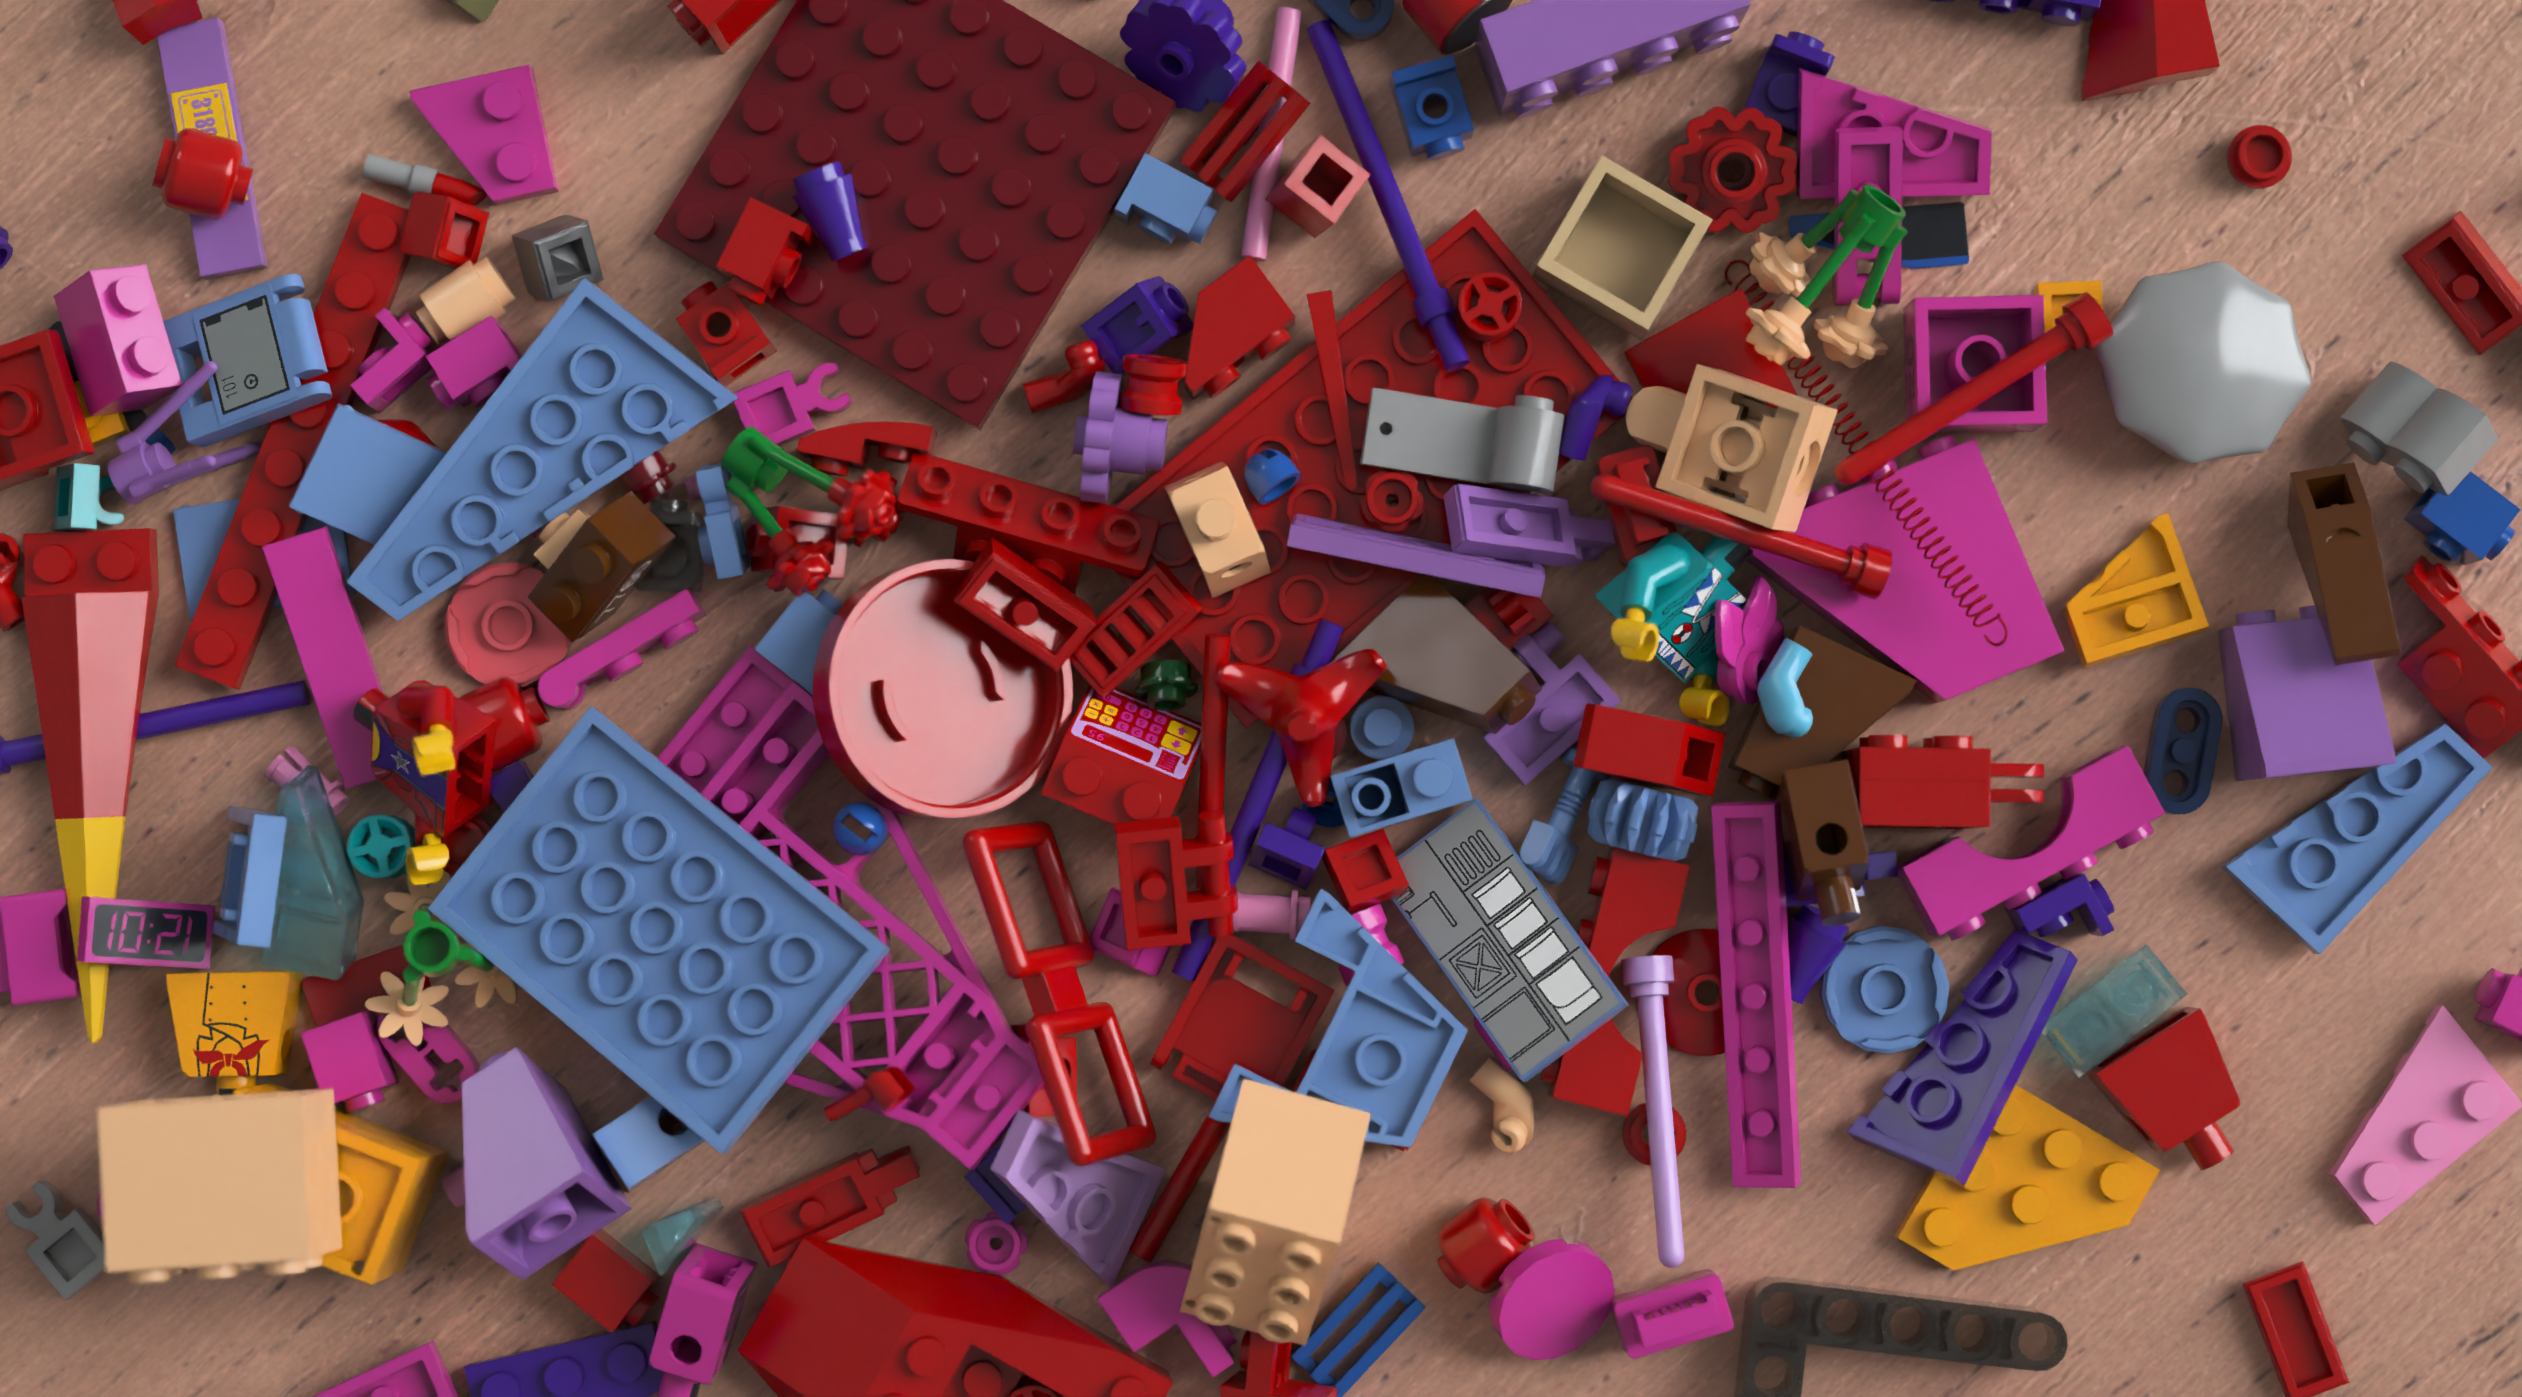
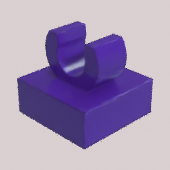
M1294 806L1284 830L1266 822L1248 865L1303 890H1307L1325 850L1324 847L1308 841L1318 817Z

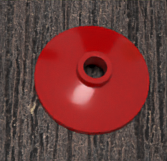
M1700 928L1680 932L1664 941L1651 955H1669L1673 958L1674 983L1668 984L1669 996L1663 997L1667 1044L1678 1051L1696 1056H1713L1725 1053L1718 930ZM1704 980L1712 981L1718 990L1716 1000L1709 1005L1700 1004L1694 994L1697 984Z

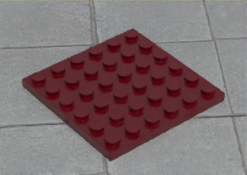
M797 0L654 235L731 281L716 265L750 197L808 224L814 231L792 198L798 194L792 179L816 168L840 161L845 175L852 174L862 234L868 248L832 262L826 247L818 235L812 247L800 242L796 251L802 254V258L793 280L786 288L778 286L773 298L771 299L766 296L764 302L981 431L1113 214L1143 155L1150 153L1175 112L1177 104L1174 100L1004 0Z

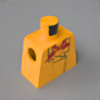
M303 970L166 974L168 996L184 1076H216V1096L233 1095L235 1089L255 1086L256 1076L287 1073L302 992Z

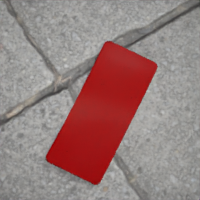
M404 944L303 979L301 986L315 1026L319 1027L360 1012L369 1011L365 1007V1002L369 998L389 996L380 980L382 972L392 973L405 984L403 972L409 965V962L404 954ZM425 976L423 990L431 987L428 976Z

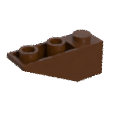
M2355 463L2290 473L2287 525L2335 665L2401 655L2400 641L2372 512Z

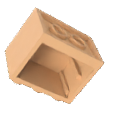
M1243 1079L1211 1191L1180 1312L1197 1316L1203 1322L1211 1325H1231L1257 1332L1273 1342H1293L1306 1346L1340 1245L1371 1113Z
M333 1088L140 1100L97 1108L106 1272L128 1271L129 1283L170 1280L171 1276L188 1274L189 1267H196L198 1279L231 1277L239 1275L238 1271L256 1269L255 1263L264 1262V1274L297 1273L306 1271V1267L322 1265V1255L342 1248Z

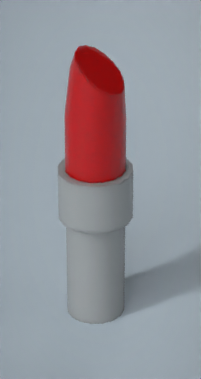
M370 153L365 161L363 178L408 190V194L414 195L416 192L443 195L471 206L478 205L487 197L484 189L462 179L441 174L435 168L417 163L413 166Z

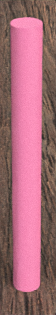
M1278 7L1268 68L1291 86L1302 11L1290 7ZM1281 96L1260 123L1259 135L1287 101L1284 97ZM1284 138L1252 177L1241 253L1242 258L1250 255L1255 261H1266L1274 206L1265 199L1278 181Z

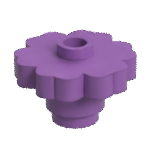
M1096 371L1090 395L1088 416H1077L1073 454L1083 455L1080 501L1106 504L1113 471L1145 475L1147 469L1162 471L1168 420L1153 418L1151 414L1137 413L1119 408L1122 374Z

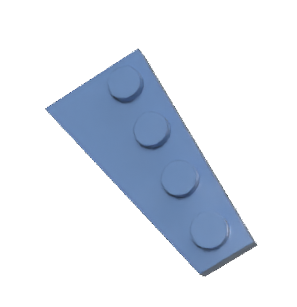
M2447 724L2437 725L2395 753L2396 764L2374 766L2220 867L2313 954H2321L2493 768Z

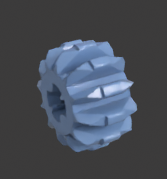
M1610 778L1599 783L1596 796L1592 797L1588 812L1590 820L1587 832L1595 841L1665 860L1678 861L1686 858L1690 843L1694 842L1698 827L1696 818L1699 807L1686 797Z

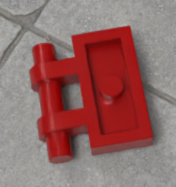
M1207 810L1199 814L1200 834L1191 839H1182L1179 816L1114 823L1127 951L1191 944L1190 920L1207 919L1208 933L1213 937H1226L1234 932L1233 913L1238 910L1237 888L1230 884L1228 863L1234 857L1233 836L1226 832L1225 815L1222 811ZM1203 866L1204 887L1199 891L1187 892L1185 868Z

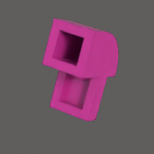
M1178 1261L1148 1263L1133 1270L1099 1294L1097 1300L1133 1353L1177 1324L1212 1377H1215L1235 1363V1356L1229 1347L1237 1343L1238 1340L1229 1325H1211L1203 1322L1197 1316L1180 1312L1192 1265Z

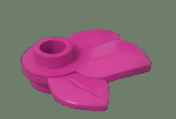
M1763 576L1754 577L1752 590L1743 610L1726 600H1717L1715 607V643L1719 657L1717 666L1718 683L1724 695L1734 697L1742 704H1755L1759 701L1757 694L1758 683L1784 641L1783 622L1780 619H1775L1778 610L1776 595L1769 582Z

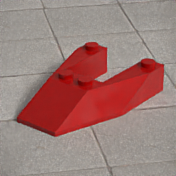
M806 1237L802 1238L738 1348V1352L778 1397H1009L1023 1373L1065 1397H1166L1173 1385L1170 1373L1165 1368L1137 1352L1133 1353L1130 1348L1003 1276Z

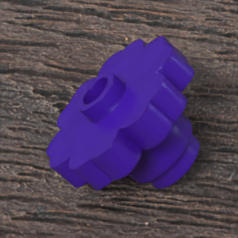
M1139 0L1129 12L1126 23L1120 30L1121 39L1131 48L1125 55L1124 61L1126 66L1135 74L1136 79L1157 91L1161 90L1162 94L1174 100L1177 108L1183 109L1186 107L1188 110L1201 112L1210 101L1218 104L1226 102L1238 87L1240 78L1246 71L1245 62L1236 54L1242 45V38L1233 28L1234 18L1232 12L1222 0Z

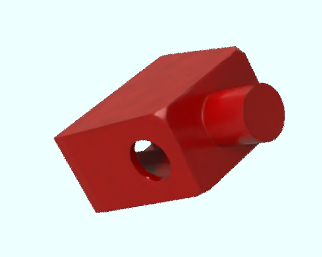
M2185 1007L2084 1070L2089 1079L2152 1149L2166 1152L2183 1142L2200 1170H2205L2218 1164L2234 1152L2216 1121L2237 1109L2241 1105L2240 1099L2207 1018L2201 1008Z

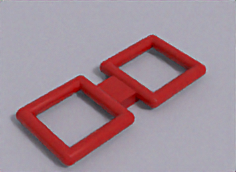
M1035 821L968 831L963 837V848L1005 971L1011 978L1022 979L1034 1016L1026 1023V1033L1070 1161L1077 1166H1086L1151 1147L1157 1138L1156 1130L1114 1008L1107 1002L1088 1004L1076 968L1087 966L1092 962L1094 950L1051 826L1044 821ZM1032 848L1064 944L1026 951L993 853ZM1094 1029L1127 1127L1090 1137L1056 1038Z

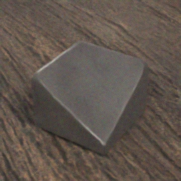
M562 215L511 235L526 289L531 296L550 302L572 293L584 277L593 284L604 280L587 220L571 215Z

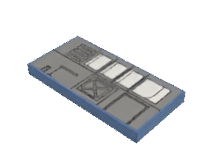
M1473 799L1397 857L1409 886L1405 894L1394 897L1392 900L1521 1081L1527 1082L1629 1006L1529 866L1521 860L1520 854L1481 800Z

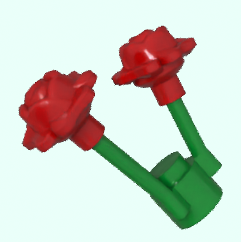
M752 426L744 429L732 441L722 458L721 466L733 475L727 483L726 489L744 502L771 538L768 545L778 556V559L774 566L775 573L770 576L766 585L775 592L783 591L787 587L795 596L799 597L804 592L817 590L818 586L823 583L824 579L829 577L832 571L826 556L833 550V543L830 540L827 541L826 538H822L815 543L813 541L798 542L789 528L781 529L754 493V490L761 488L766 493L772 491L782 481L787 471L828 493V499L840 506L837 521L841 524L839 530L840 537L846 540L854 537V545L859 548L863 546L868 537L886 542L891 534L896 532L904 518V511L899 510L897 507L898 496L895 494V488L898 480L891 477V474L885 470L878 473L867 470L854 483L842 477L834 480L784 452L780 446Z

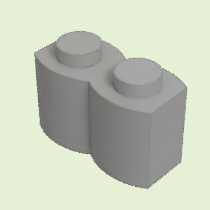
M2391 361L2340 417L2350 435L2346 442L2356 455L2371 465H2377L2381 460L2394 466L2396 475L2405 484L2420 493H2424L2429 488L2437 493L2449 496L2499 439L2486 414L2474 405L2447 390L2437 388L2411 369Z

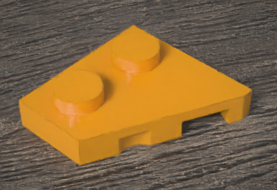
M2168 513L2159 515L2137 539L2105 566L2104 570L2092 582L2082 588L2063 609L2083 669L2201 634L2209 627Z

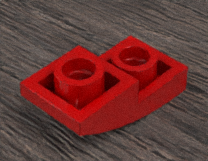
M889 421L861 422L840 425L801 437L798 441L797 452L804 458L812 459L810 466L824 474L847 477L849 467L866 469L870 445L879 447L877 457L902 464H910L912 455L915 452H922L933 456L937 432L933 426Z

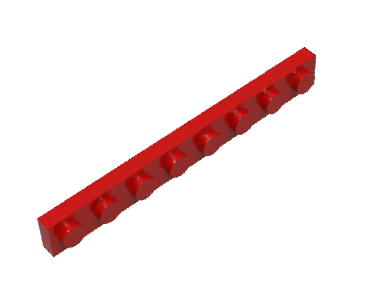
M361 193L313 314L328 372L308 380L300 379L301 386L315 381L329 383L332 398L270 423L178 655L175 667L231 688L241 689L278 595L262 546L302 533L308 515L297 513L293 508L289 507V502L337 403L351 407L357 393L350 385L361 376L358 369L373 354L383 329V325L375 315L384 307L390 311L411 257L400 251V243L409 210Z

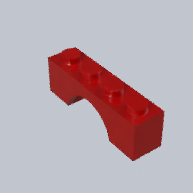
M1618 847L1609 848L1607 859L1596 857L1587 891L1588 894L1598 896L1592 921L1581 918L1576 933L1608 977L1620 954L1635 940L1655 931L1675 928L1690 865ZM1611 1018L1544 1068L1541 1080L1551 1083L1548 1095L1553 1098L1628 1116L1643 1053L1621 1035Z

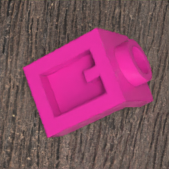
M385 307L375 317L395 338L398 344L391 350L388 347H383L371 354L358 369L361 376L350 385L368 406L380 413L432 369L431 364L426 358L430 354L426 347L434 341L409 312L399 319Z

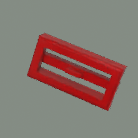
M1258 61L1179 161L1194 171L1199 178L1214 188L1224 199L1232 203L1311 103L1266 65ZM1268 84L1269 86L1266 88V90L1250 108L1247 114L1243 117V119L1239 122V124L1223 142V144L1212 156V158L1208 161V163L1205 164L1208 158L1212 155V153L1216 150V148L1220 145V143L1228 135L1231 129L1235 126V124L1239 121V119L1243 116V114L1247 111V109L1251 106V104L1255 101V99L1259 96V94ZM1281 96L1287 100L1227 177L1225 179L1221 178L1219 174L1242 145H1246L1258 130V125Z

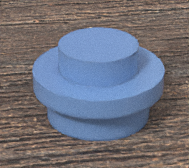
M1388 696L1372 697L1359 705L1354 712L1350 724L1351 737L1355 746L1364 755L1373 759L1384 760L1400 755L1406 750L1413 738L1414 721L1408 708L1399 700Z

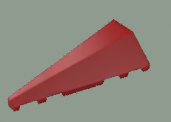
M2101 0L2100 8L2094 14L2093 22L2090 25L2088 37L2090 45L2085 78L2081 85L2082 101L2141 92L2147 86L2200 78L2213 73L2220 67L2205 0Z

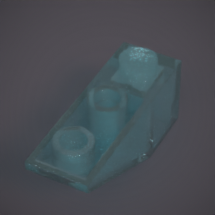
M308 765L290 783H284L277 801L276 815L287 817L271 943L270 948H264L262 964L338 981L355 961L364 899L319 769L316 766Z

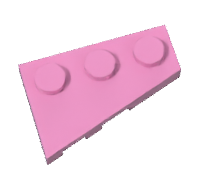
M2436 1004L2424 1022L2426 1026L2409 1053H2404L2392 1072L2395 1075L2375 1107L2368 1110L2328 1173L2368 1224H2378L2522 1107V1102L2443 1005Z

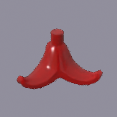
M1365 649L1336 659L1302 676L1261 665L1227 662L1219 668L1214 682L1220 689L1246 706L1277 733L1300 799L1306 806L1315 807L1321 805L1328 795L1337 725L1360 697L1383 674L1387 667L1382 657L1374 649Z

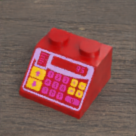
M1089 685L1064 736L1040 794L1113 825L1114 823L1173 817L1201 751L1202 724L1173 711L1151 709L1147 705V700L1118 688L1108 696L1103 697Z

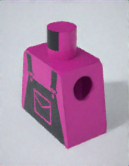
M696 1243L674 1272L649 1359L650 1366L664 1371L657 1393L658 1397H697L701 1383H712L728 1355L757 1262Z

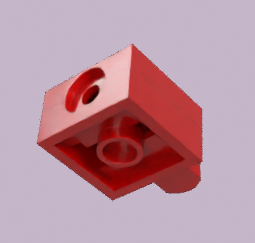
M1868 735V737L1859 738L1858 748L1842 751V760L1848 759L1862 828L1990 827L1991 803H2044V790L1991 789V778H2044V764L1991 763V749L1973 748V736H1933V738L1923 739V748L1908 747L1907 735Z

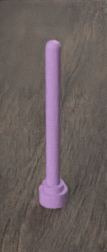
M1669 955L1632 957L1621 960L1623 986L1630 987L1631 999H1637L1658 1257L1664 1266L1675 1268L1684 1260V1244L1663 997L1669 996L1668 984L1674 983L1673 958Z

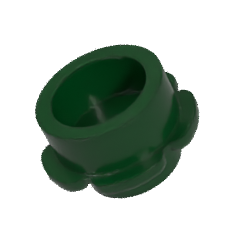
M1157 660L1142 665L1140 668V681L1138 686L1135 687L1136 695L1147 700L1149 708L1159 711H1172L1183 708L1186 705V698L1194 696L1198 691V685L1192 683L1191 666L1186 662L1178 660Z

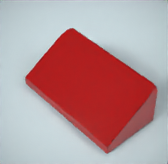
M2459 211L2402 255L2479 356L2522 326L2521 286L2463 212Z
M991 538L984 546L954 596L955 603L1056 672L1096 625L1093 608L1087 602L994 538Z

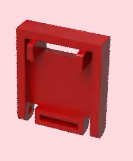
M1233 934L1226 937H1218L1154 1054L1150 1065L1161 1070L1170 1059L1172 1048L1184 1053L1172 1077L1214 1100L1217 1099L1234 1063L1283 1087L1335 990ZM1244 956L1300 986L1289 1008L1233 978Z

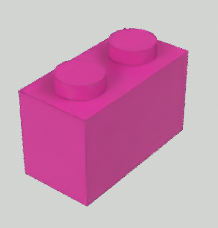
M146 264L89 270L54 295L90 417L146 409L182 386Z

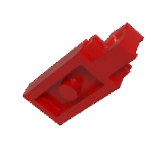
M909 1145L881 1156L879 1159L873 1148L865 1150L860 1154L855 1152L742 1205L740 1214L767 1267L772 1268L791 1259L803 1237L827 1242L884 1215L885 1208L898 1201L893 1189L919 1178L920 1166Z

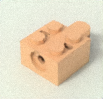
M1697 364L1687 394L1666 387L1653 386L1643 388L1633 396L1627 407L1626 424L1629 434L1637 442L1643 445H1650L1656 450L1667 453L1656 488L1770 529L1796 532L1838 409L1724 370ZM1767 402H1768V403H1771V404H1774V405H1777L1778 408H1775V407H1773V406L1767 405ZM1735 495L1747 498L1746 502L1734 499Z

